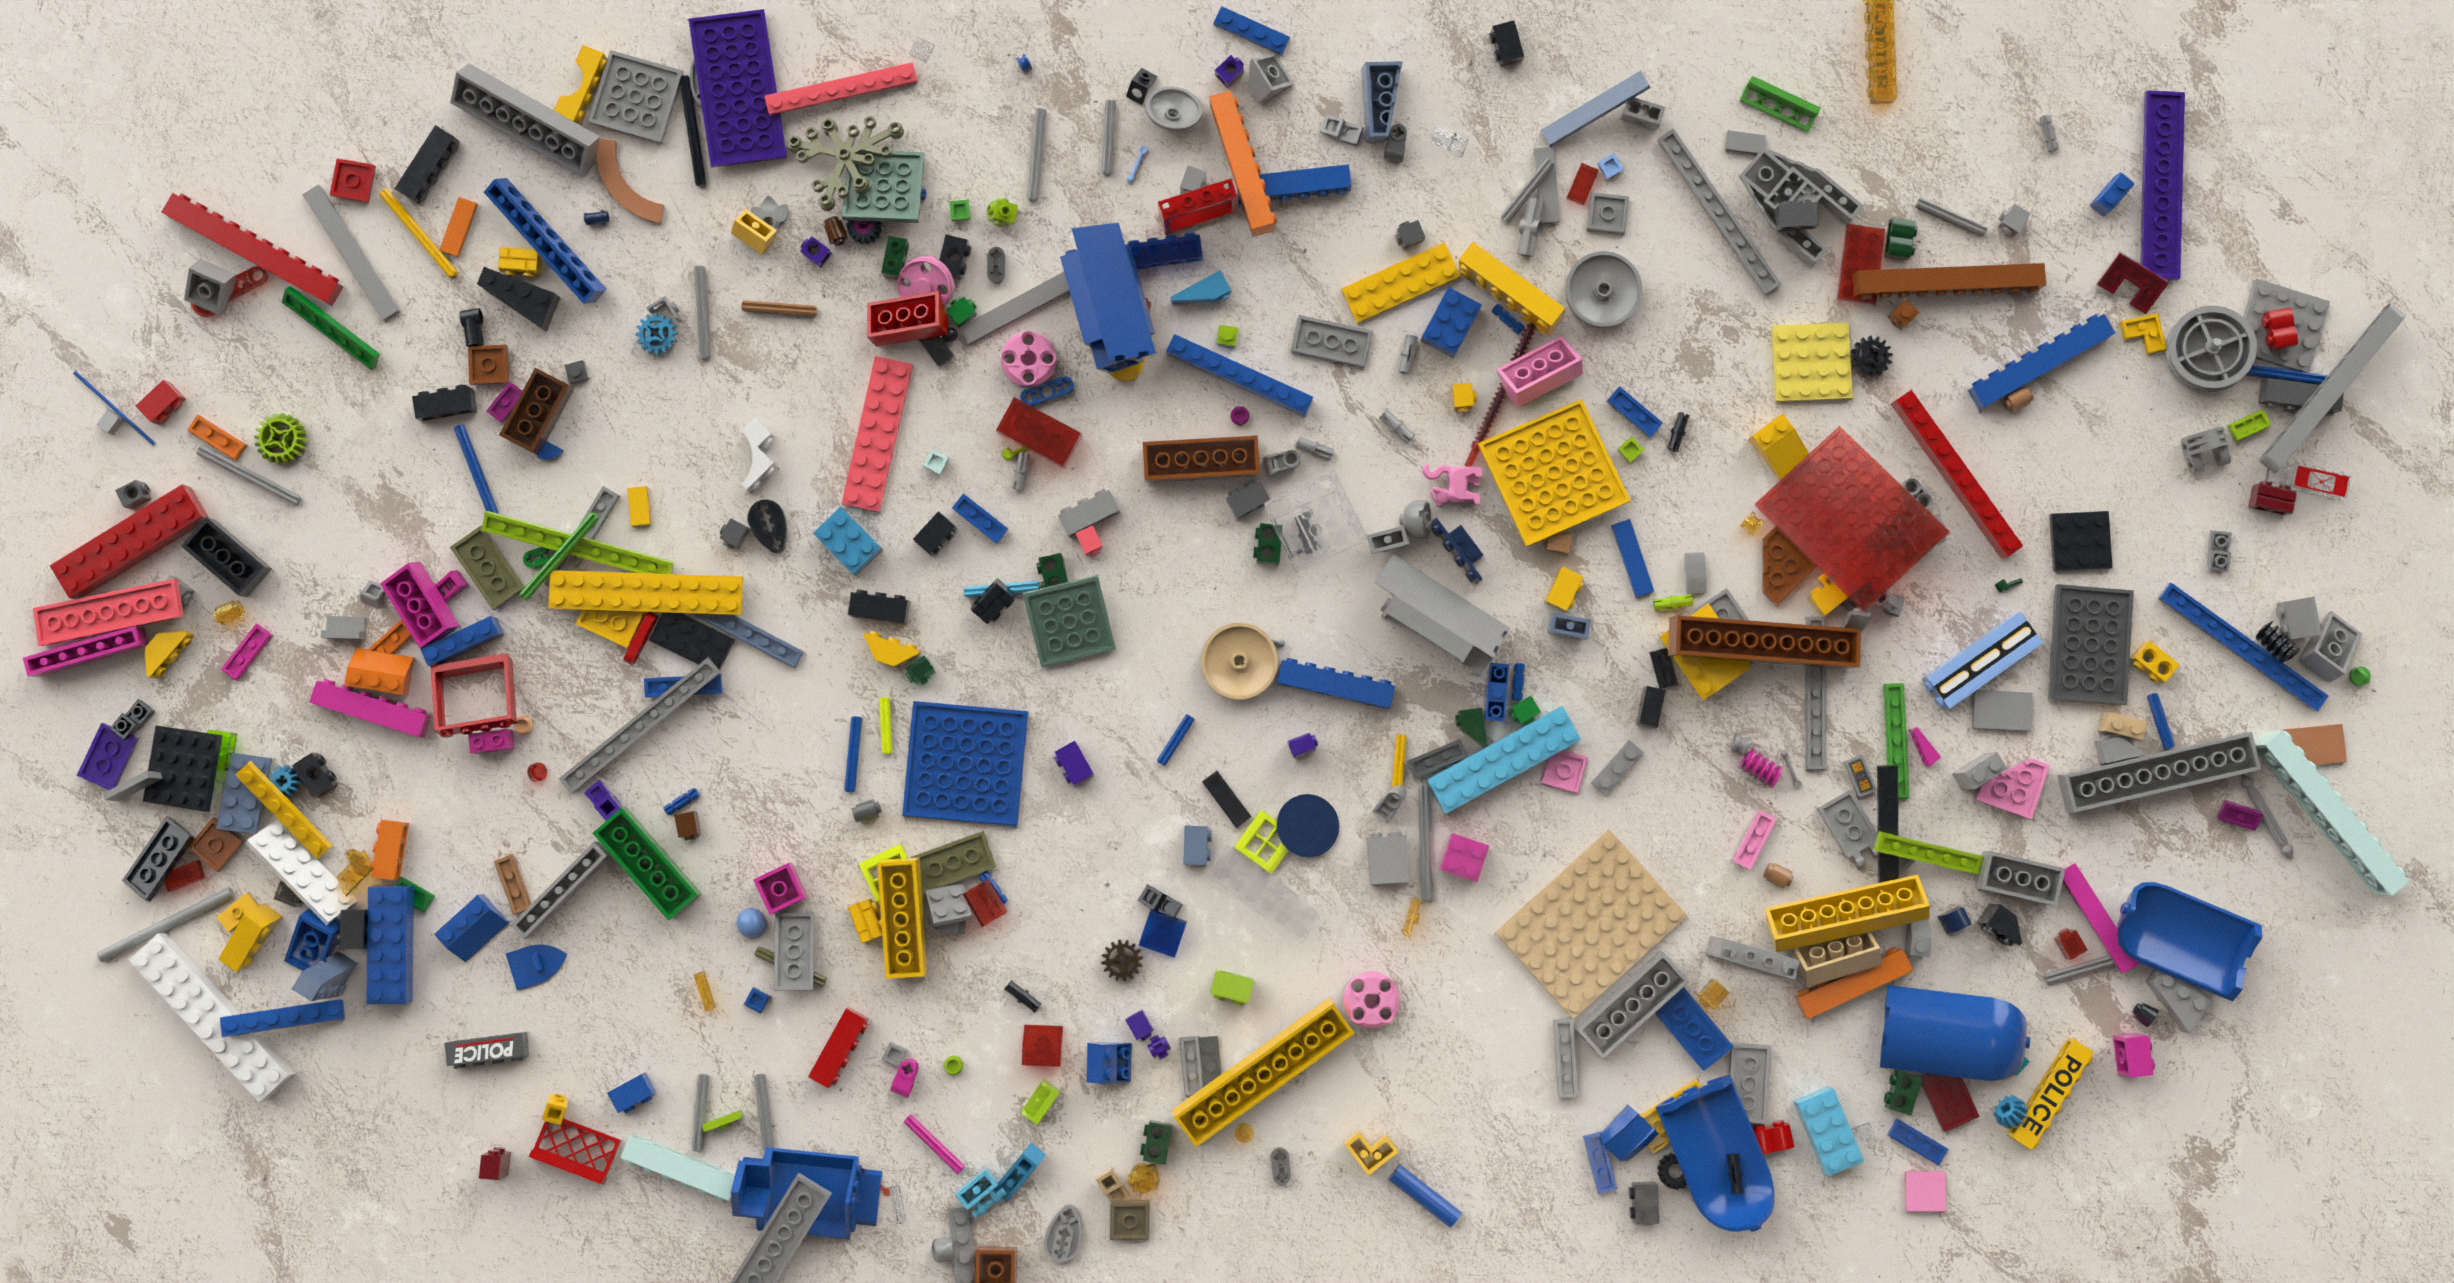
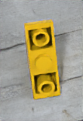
M187 631L157 633L145 647L146 675L149 678L156 679L161 677L166 672V667L178 659L180 651L191 644L192 638L195 635Z
M870 631V634L864 633L863 635L874 659L893 667H898L921 654V651L917 650L918 646L907 643L904 646L899 644L900 640L889 637L888 640L881 638L882 634Z

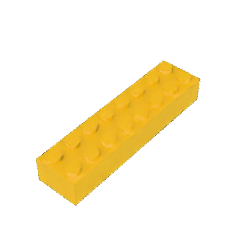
M1918 875L1765 908L1766 924L1776 952L1927 920L1930 917V905Z

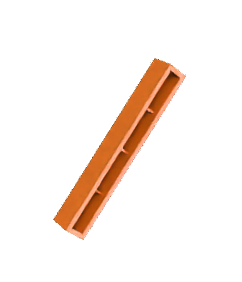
M1231 90L1209 96L1210 108L1252 237L1275 231L1274 224L1277 223L1274 212L1271 213L1270 211L1271 201L1269 195L1265 196L1264 190H1266L1264 179H1260L1258 175L1261 173L1258 162H1254L1255 152L1253 146L1248 144L1250 140L1247 129L1244 130L1242 126L1244 124L1243 115L1237 111V108H1239L1237 97H1233Z

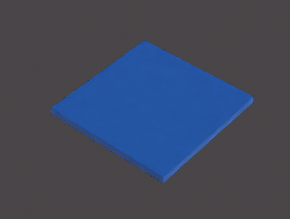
M913 701L902 816L1018 826L1028 711Z

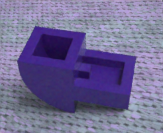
M598 780L584 792L605 821L622 807L617 797L612 795L601 780Z

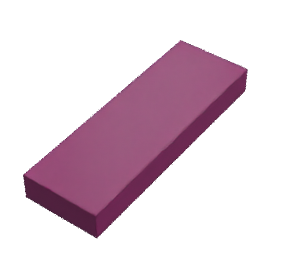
M256 623L221 670L235 681H239L272 638L273 634Z

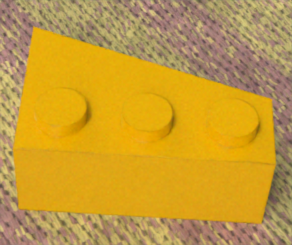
M265 903L245 913L218 960L236 973L242 969H247L252 964L253 957L261 949L283 916Z

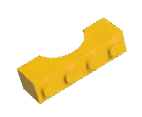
M582 45L575 60L582 70V84L575 93L568 96H560L554 108V111L577 124L584 120V111L587 105H590L592 102V93L599 86V77L602 71H604L607 57L604 53Z

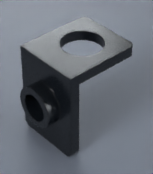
M1141 68L1131 80L1126 97L1142 105L1148 89L1156 81L1157 75ZM1133 89H1138V90H1140L1141 93H1142V96H1141V97H1136V96H1134L1132 90H1133Z

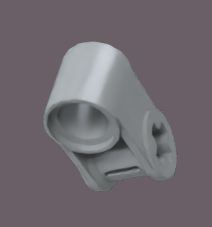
M1288 450L1264 456L1263 461L1266 462L1268 469L1267 476L1277 475L1297 468L1300 464L1298 452ZM1289 455L1297 457V461L1294 464L1287 463L1286 458Z
M1400 785L1391 787L1372 812H1377L1388 823L1406 797L1405 789ZM1392 794L1397 795L1399 799L1394 798Z

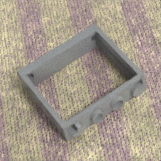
M1715 936L1710 937L1706 954L1794 980L1800 960Z

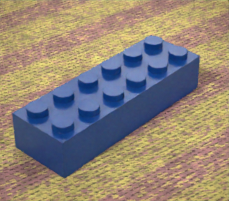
M375 885L368 887L367 1004H407L413 1002L414 886Z

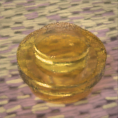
M1248 1123L1239 1124L1235 1129L1236 1139L1242 1143L1252 1140L1254 1136L1253 1127Z

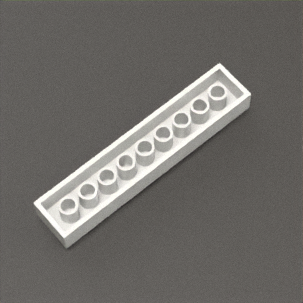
M167 932L156 934L129 960L259 1103L267 1101L296 1074L259 1032L222 1038L220 1017L241 1013Z

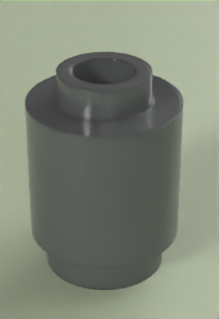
M872 799L856 804V807L852 808V813L856 823H863L879 818V813H882L879 802H875Z

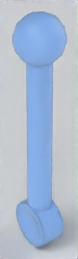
M1145 146L1140 148V155L1131 175L1127 177L1129 183L1134 181V175L1141 159L1147 153Z

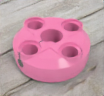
M923 256L911 260L903 267L898 277L897 287L900 297L939 291L945 306L952 297L955 284L946 265L933 256ZM924 263H929L931 270H928ZM904 277L911 281V285L904 281ZM941 285H945L948 292L943 291Z
M1032 331L1017 334L1007 341L1002 350V370L1005 376L1019 387L1033 388L1047 382L1055 371L1056 353L1054 347L1044 336ZM1026 338L1034 340L1031 345H1026L1023 341ZM1007 356H1012L1015 361L1008 364L1004 359ZM1049 356L1053 359V362L1045 364L1042 360L1044 357ZM1026 375H1031L1034 380L1027 383L1023 378Z
M1367 971L1356 975L1348 982L1343 993V1006L1346 1014L1354 1023L1364 1028H1379L1394 1019L1399 1008L1400 998L1396 985L1390 978L1379 972ZM1360 981L1362 983L1361 990L1354 991L1353 984ZM1388 981L1389 988L1382 991L1380 989L1381 982ZM1385 1008L1389 1009V1016L1381 1018L1380 1012ZM1356 1009H1361L1362 1016L1355 1019L1353 1012Z

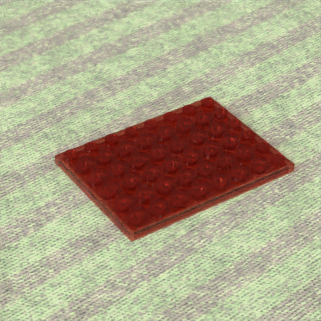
M1840 426L1755 503V507L1863 613L1950 534V531Z

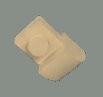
M1113 1167L1095 1177V1180L1109 1201L1131 1199L1129 1192Z

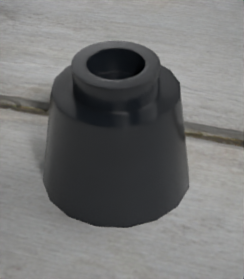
M2137 1003L2132 1013H2134V1018L2147 1028L2154 1021L2159 1010L2145 1003Z

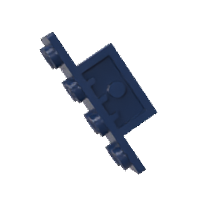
M1436 517L1431 522L1432 532L1436 537L1440 536L1442 538L1444 548L1447 552L1451 551L1454 554L1456 564L1460 568L1463 566L1467 572L1465 575L1471 583L1475 582L1477 585L1483 578L1472 564L1484 556L1462 525L1448 533Z

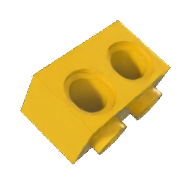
M2150 640L2144 641L2130 658L2136 669L2146 672L2149 675L2148 678L2157 684L2166 683L2180 666L2178 662ZM2144 653H2147L2149 656L2148 662H2145L2143 659ZM2159 665L2164 667L2163 674H2160L2158 671Z

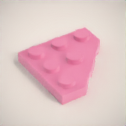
M2032 758L2019 763L1981 785L1975 800L2018 816L2032 819L2050 765Z

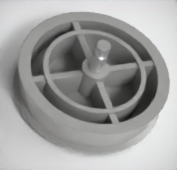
M2204 306L2188 312L2177 322L2167 338V350H2165L2168 366L2173 375L2182 384L2197 391L2217 392L2232 387L2248 373L2256 358L2257 341L2252 327L2239 313L2226 307Z

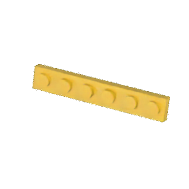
M252 761L248 762L235 774L316 859L320 858L333 846Z

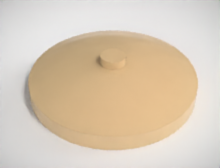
M1231 623L1216 630L1206 641L1201 655L1202 672L1209 686L1218 694L1235 700L1253 698L1265 691L1273 681L1278 666L1277 651L1270 637L1260 628L1248 623Z

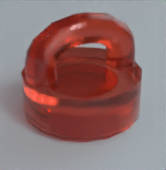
M540 762L529 765L527 770L528 777L533 782L543 781L548 773L546 766Z

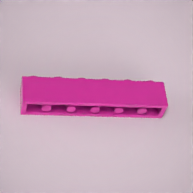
M133 626L23 657L27 676L41 677L144 648L148 645L145 628Z
M324 678V681L316 680L309 703L425 738L432 717L426 714L427 710L418 707L412 710L408 708V704L398 701L396 704L390 703L389 698L379 696L377 699L371 697L372 693L360 690V693L353 691L354 687L345 686L344 684H342V687L335 685V681Z

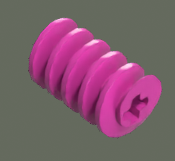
M1751 749L1743 757L1738 768L1744 765V772L1751 769L1750 776L1757 773L1758 781L1764 777L1763 784L1766 785L1770 781V788L1772 789L1782 774V767L1780 765L1775 767V762L1773 761L1768 764L1769 758L1765 757L1762 759L1761 753L1755 755L1756 750Z

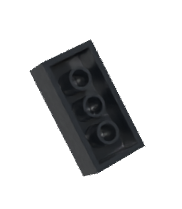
M206 517L181 545L182 548L238 596L247 598L272 569L219 522L209 517Z

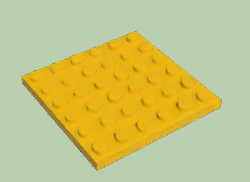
M1582 399L1482 441L1477 445L1525 547L1545 540L1631 501Z

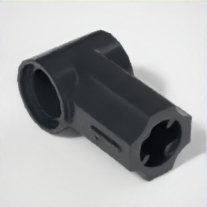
M475 308L460 311L459 317L461 325L464 327L466 346L484 345L481 326L483 325V314L481 309Z

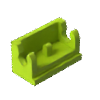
M1043 1079L1022 1109V1115L1038 1125L1060 1093V1090Z

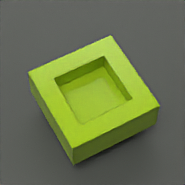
M1219 325L1217 345L1236 347L1238 327Z
M1631 436L1617 451L1630 464L1644 449Z

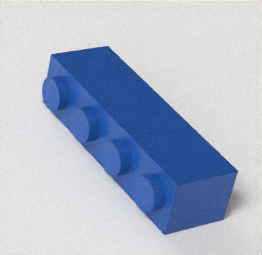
M489 616L420 648L428 666L439 665L503 636L504 633L498 619Z

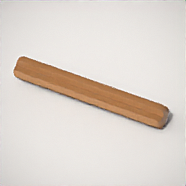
M743 300L741 305L742 310L748 312L814 317L817 315V307L814 305Z

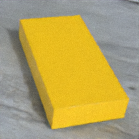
M648 487L627 488L631 526L651 525Z

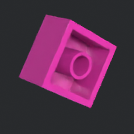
M1451 833L1439 870L1478 882L1489 845Z
M787 863L753 879L769 915L808 898L793 863Z
M2138 1033L2112 1035L2117 1074L2130 1078L2154 1075L2155 1062L2151 1058L2152 1041L2149 1039V1036Z

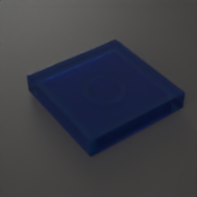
M1150 909L1139 946L1175 958L1187 921Z

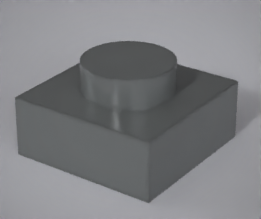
M581 360L564 365L569 384L589 380L585 361Z

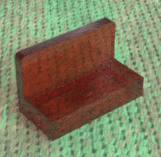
M989 879L963 893L965 900L981 927L1007 913Z

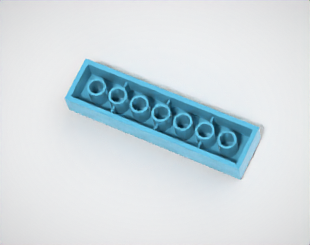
M1561 706L1428 778L1426 782L1443 813L1446 814L1575 744L1581 738L1564 707Z

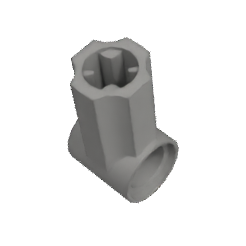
M1883 589L1875 592L1873 596L1875 604L1883 609V613L1895 617L1900 616L1905 600L1904 597Z

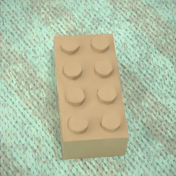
M1871 932L1792 949L1793 959L1800 960L1798 970L1807 987L1882 965L1880 947Z

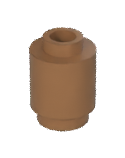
M2021 387L2005 395L2003 405L2007 411L2014 413L2029 405L2034 400V397L2028 387Z
M1769 863L1763 874L1767 881L1782 888H1785V886L1789 887L1794 878L1791 875V870L1776 863Z

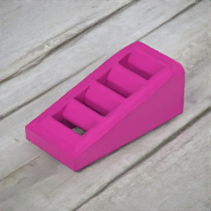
M458 570L448 572L435 586L447 603L467 587L468 583Z
M1916 727L1909 730L1924 766L1930 767L1941 756L1919 728Z

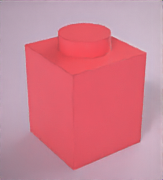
M1093 525L1075 533L1086 556L1090 555L1092 557L1101 552L1100 549L1103 546Z

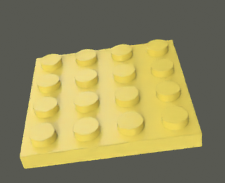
M1849 323L1773 325L1771 327L1775 402L1853 398Z

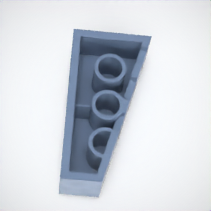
M1403 61L1365 62L1361 68L1366 143L1385 142L1389 137Z
M338 951L334 954V957H327V962L320 961L316 966L313 965L302 971L291 989L310 1001L340 996L346 989L345 983L358 963Z

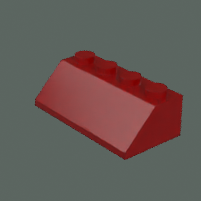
M939 291L867 303V338L876 347L947 335V315Z

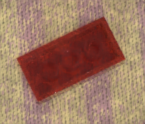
M1015 397L996 429L997 434L1062 469L1066 468L1082 438V433Z

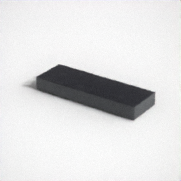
M1215 771L1202 781L1236 828L1252 817L1218 771Z

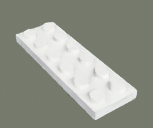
M278 819L247 840V846L326 926L338 918L341 910L350 909L357 903L358 900Z

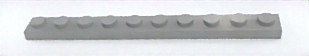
M1674 128L1658 138L1657 142L1763 295L1765 296L1781 285V282Z
M709 657L562 775L559 780L570 793H573L720 674V670Z

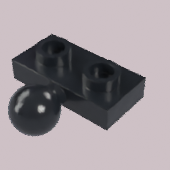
M947 327V335L919 340L938 367H941L955 356L946 345V342H954L958 337V332L953 327Z

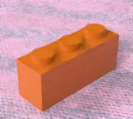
M380 820L376 828V833L378 834L377 842L373 846L375 856L374 861L370 865L371 877L388 880L400 879L409 828L408 822Z

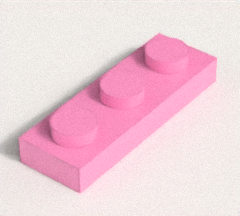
M1758 810L1732 862L1751 870L1777 819Z

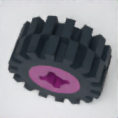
M848 220V223H846L847 231L851 238L862 245L864 243L868 245L871 241L874 243L875 239L879 238V234L882 233L881 222Z

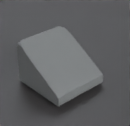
M107 409L97 425L106 433L114 435L124 419Z
M369 580L360 593L361 602L378 609L384 598L385 591L380 584Z

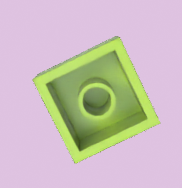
M1216 969L1210 994H1213L1214 999L1225 1001V998L1232 999L1233 1004L1243 1006L1244 1003L1248 1004L1254 979Z

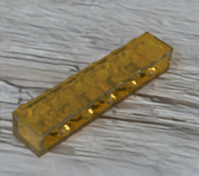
M1863 0L1864 5H1866L1864 23H1867L1865 42H1868V49L1865 52V59L1868 61L1866 79H1869V86L1866 92L1867 98H1870V104L1893 103L1897 99L1894 0Z

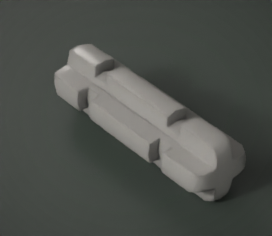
M2041 116L2039 120L2040 124L2043 125L2042 131L2045 142L2048 143L2046 145L2048 152L2057 151L2059 146L2058 142L2055 141L2057 138L2054 127L2051 124V116Z

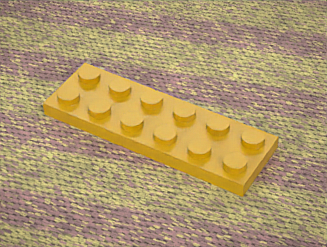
M1444 242L1341 288V291L1356 324L1459 279L1461 276Z

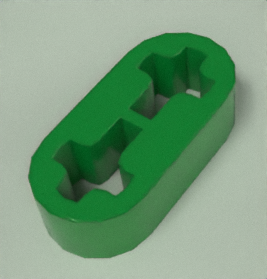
M539 547L526 552L523 556V563L529 568L544 566L551 558L543 556L549 553V549ZM530 555L534 557L540 556L539 559L534 560L535 564L528 562L531 559Z

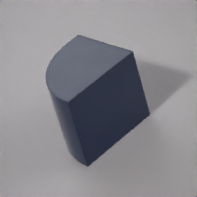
M1960 906L1937 916L1946 934L1972 925L1964 908Z

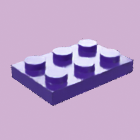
M101 723L76 776L110 790L118 785L139 738L131 735L128 739L124 740L110 729V725Z

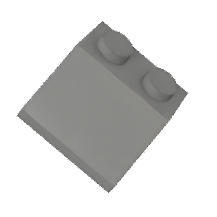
M200 259L188 270L184 300L220 315L234 290L236 274Z
M2315 596L2277 603L2276 615L2280 619L2281 624L2279 631L2284 632L2283 639L2289 637V640L2322 635Z

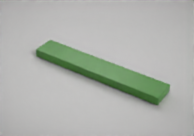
M1904 683L1883 684L1887 765L1898 766V799L1909 798Z

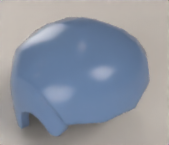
M747 908L737 916L736 925L743 936L754 939L759 938L765 933L767 921L760 910Z

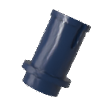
M601 210L600 212L584 213L586 225L598 223L606 225L610 221L608 211Z

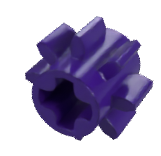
M1156 1035L1150 1038L1151 1043L1147 1047L1153 1058L1158 1056L1161 1060L1168 1056L1167 1051L1171 1048L1165 1036L1160 1038Z

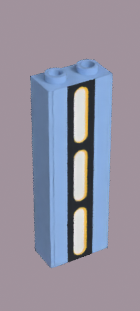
M2021 612L2014 613L1922 678L1925 681L1924 686L1930 693L1932 692L1935 695V701L1940 708L1950 709L2043 644V642Z

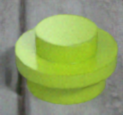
M950 1056L944 1062V1069L950 1075H957L963 1069V1061L958 1056Z

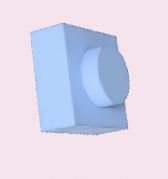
M1615 153L1597 163L1606 180L1624 170Z

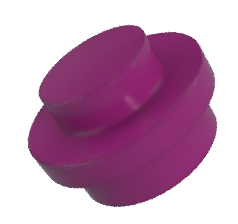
M1242 406L1235 407L1230 415L1232 422L1236 425L1246 424L1249 420V411Z

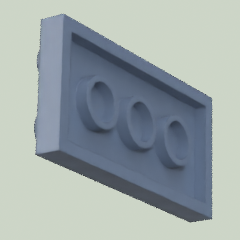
M231 753L216 829L248 834L258 833L263 803L235 774L248 762L252 761L269 778L271 758Z

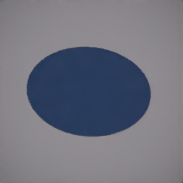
M1302 794L1291 798L1281 808L1277 818V833L1282 844L1290 852L1302 857H1315L1328 851L1335 843L1339 833V819L1335 809L1328 801L1317 795Z

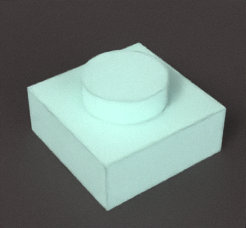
M931 449L923 466L941 475L949 457Z

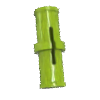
M1692 594L1683 596L1670 595L1667 598L1653 599L1654 611L1676 610V608L1693 606Z

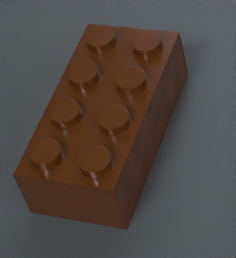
M535 368L499 436L538 455L574 388Z

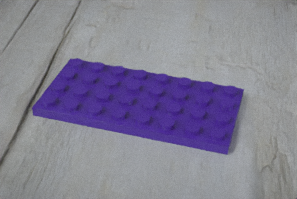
M764 9L689 18L711 168L787 158L781 115L769 116L765 100L766 95L777 93Z

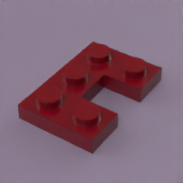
M2120 251L2097 282L2098 286L2111 294L2116 292L2124 279L2139 287L2140 289L2129 304L2144 314H2147L2169 284L2168 280Z

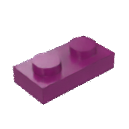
M509 381L486 412L503 424L513 410L522 390Z
M2224 800L2217 818L2256 831L2263 813L2262 811Z

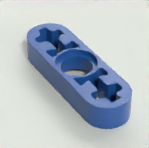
M1060 377L1045 382L1040 386L1023 390L1020 399L1026 407H1033L1070 394L1074 389V383L1069 377ZM1063 381H1066V383L1071 384L1068 386V390H1065L1064 388L1058 389V391L1060 392L1058 394H1056V389L1053 386V384L1055 383L1057 387L1062 386ZM1044 387H1051L1053 393L1051 396L1045 397L1042 395V389ZM1035 390H1038V393L1041 397L1040 400H1038V397L1036 396L1032 398V402L1030 403L1028 402V400L1024 401V398L1027 397V393H1030V395L1033 396L1036 395Z

